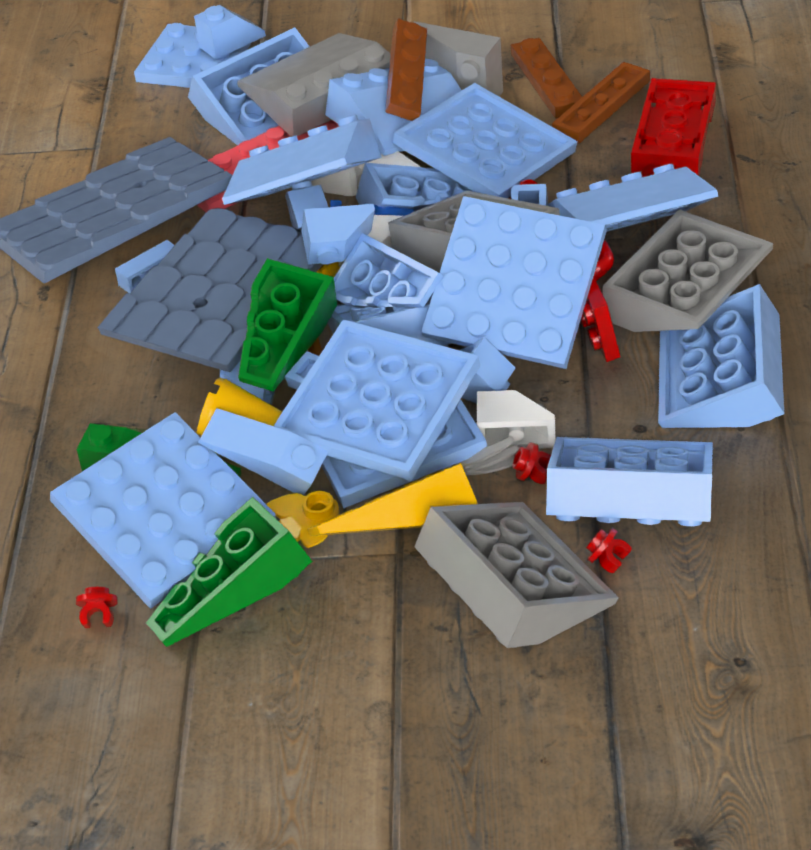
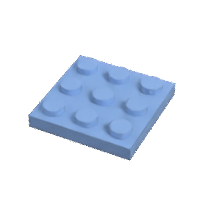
M181 23L167 24L134 71L135 80L140 83L190 88L193 75L246 51L251 43L215 59L199 48L196 26H188Z

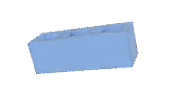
M165 240L115 268L118 286L130 294L150 269L158 266L175 245Z

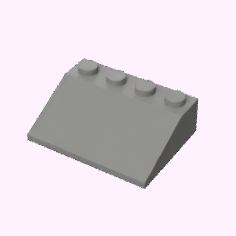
M338 33L237 81V84L290 136H300L332 120L325 115L330 79L343 77L347 73H366L373 68H389L391 54L378 42Z
M465 191L388 222L394 250L440 273L463 196L554 215H560L559 208Z
M679 209L603 285V296L608 305L611 321L613 324L633 332L699 329L773 250V243Z
M524 502L430 507L414 546L427 560L428 565L438 572L449 584L450 589L460 596L471 608L473 614L483 621L494 633L496 639L506 648L539 645L615 605L619 598Z

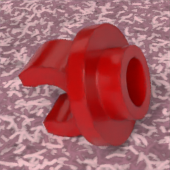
M532 442L526 448L520 447L512 463V468L516 470V478L524 481L529 476L534 482L545 484L551 455L539 451V446Z
M613 527L607 533L600 529L586 546V549L591 552L587 560L593 563L599 558L601 566L609 573H614L622 564L620 560L614 557L613 553L623 560L632 550L630 545L624 540L613 539L618 532Z
M95 586L85 588L84 594L76 597V605L83 607L79 615L81 624L85 628H90L92 614L103 612V624L106 627H112L114 615L109 607L118 604V597L110 594L109 588Z

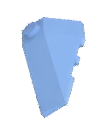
M365 163L355 198L359 205L366 203L378 205V207L414 209L415 212L462 192L472 190L460 185L457 181L434 168Z
M362 233L334 277L336 299L346 306L424 308L443 275Z

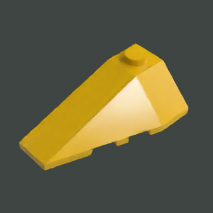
M460 463L393 490V492L366 502L364 506L348 510L307 530L310 536L419 528L423 527L430 507L478 504Z

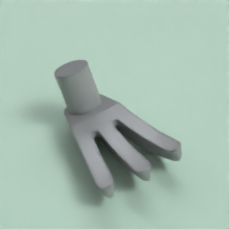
M508 436L493 445L483 448L469 459L457 464L461 463L466 475H480L501 471L512 467L515 457L513 455L517 453L519 446L513 445L509 447L514 442V438Z

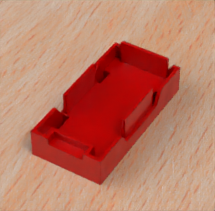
M651 78L631 151V174L642 171V177L654 175V168L673 164L674 169L686 166L699 176L709 122H712L716 104V82Z

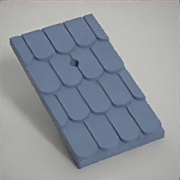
M168 137L126 154V159L89 173L86 175V179L35 199V205L0 218V249L45 284L225 191L232 178V174L224 171V169L196 152H192L191 149L173 138Z
M210 209L188 235L184 234L159 265L151 268L130 294L126 293L97 328L101 335L231 372L241 360L243 341L246 338L247 314L250 311L252 283L266 259H272L317 272L323 264L308 265L302 232L296 231L290 226L273 225L257 217L235 215V213L227 209Z

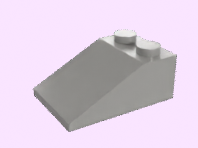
M414 21V23L427 28L425 59L435 60L439 66L449 71L461 90L476 83L500 97L503 93L501 37Z

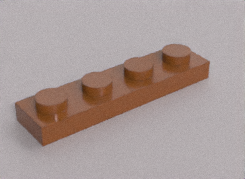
M399 18L393 27L385 112L413 121L421 114L427 28Z
M528 38L522 42L511 44V56L555 118H559L582 98V95L540 38Z
M626 62L621 63L552 123V127L578 141L577 143H581L650 82V70Z

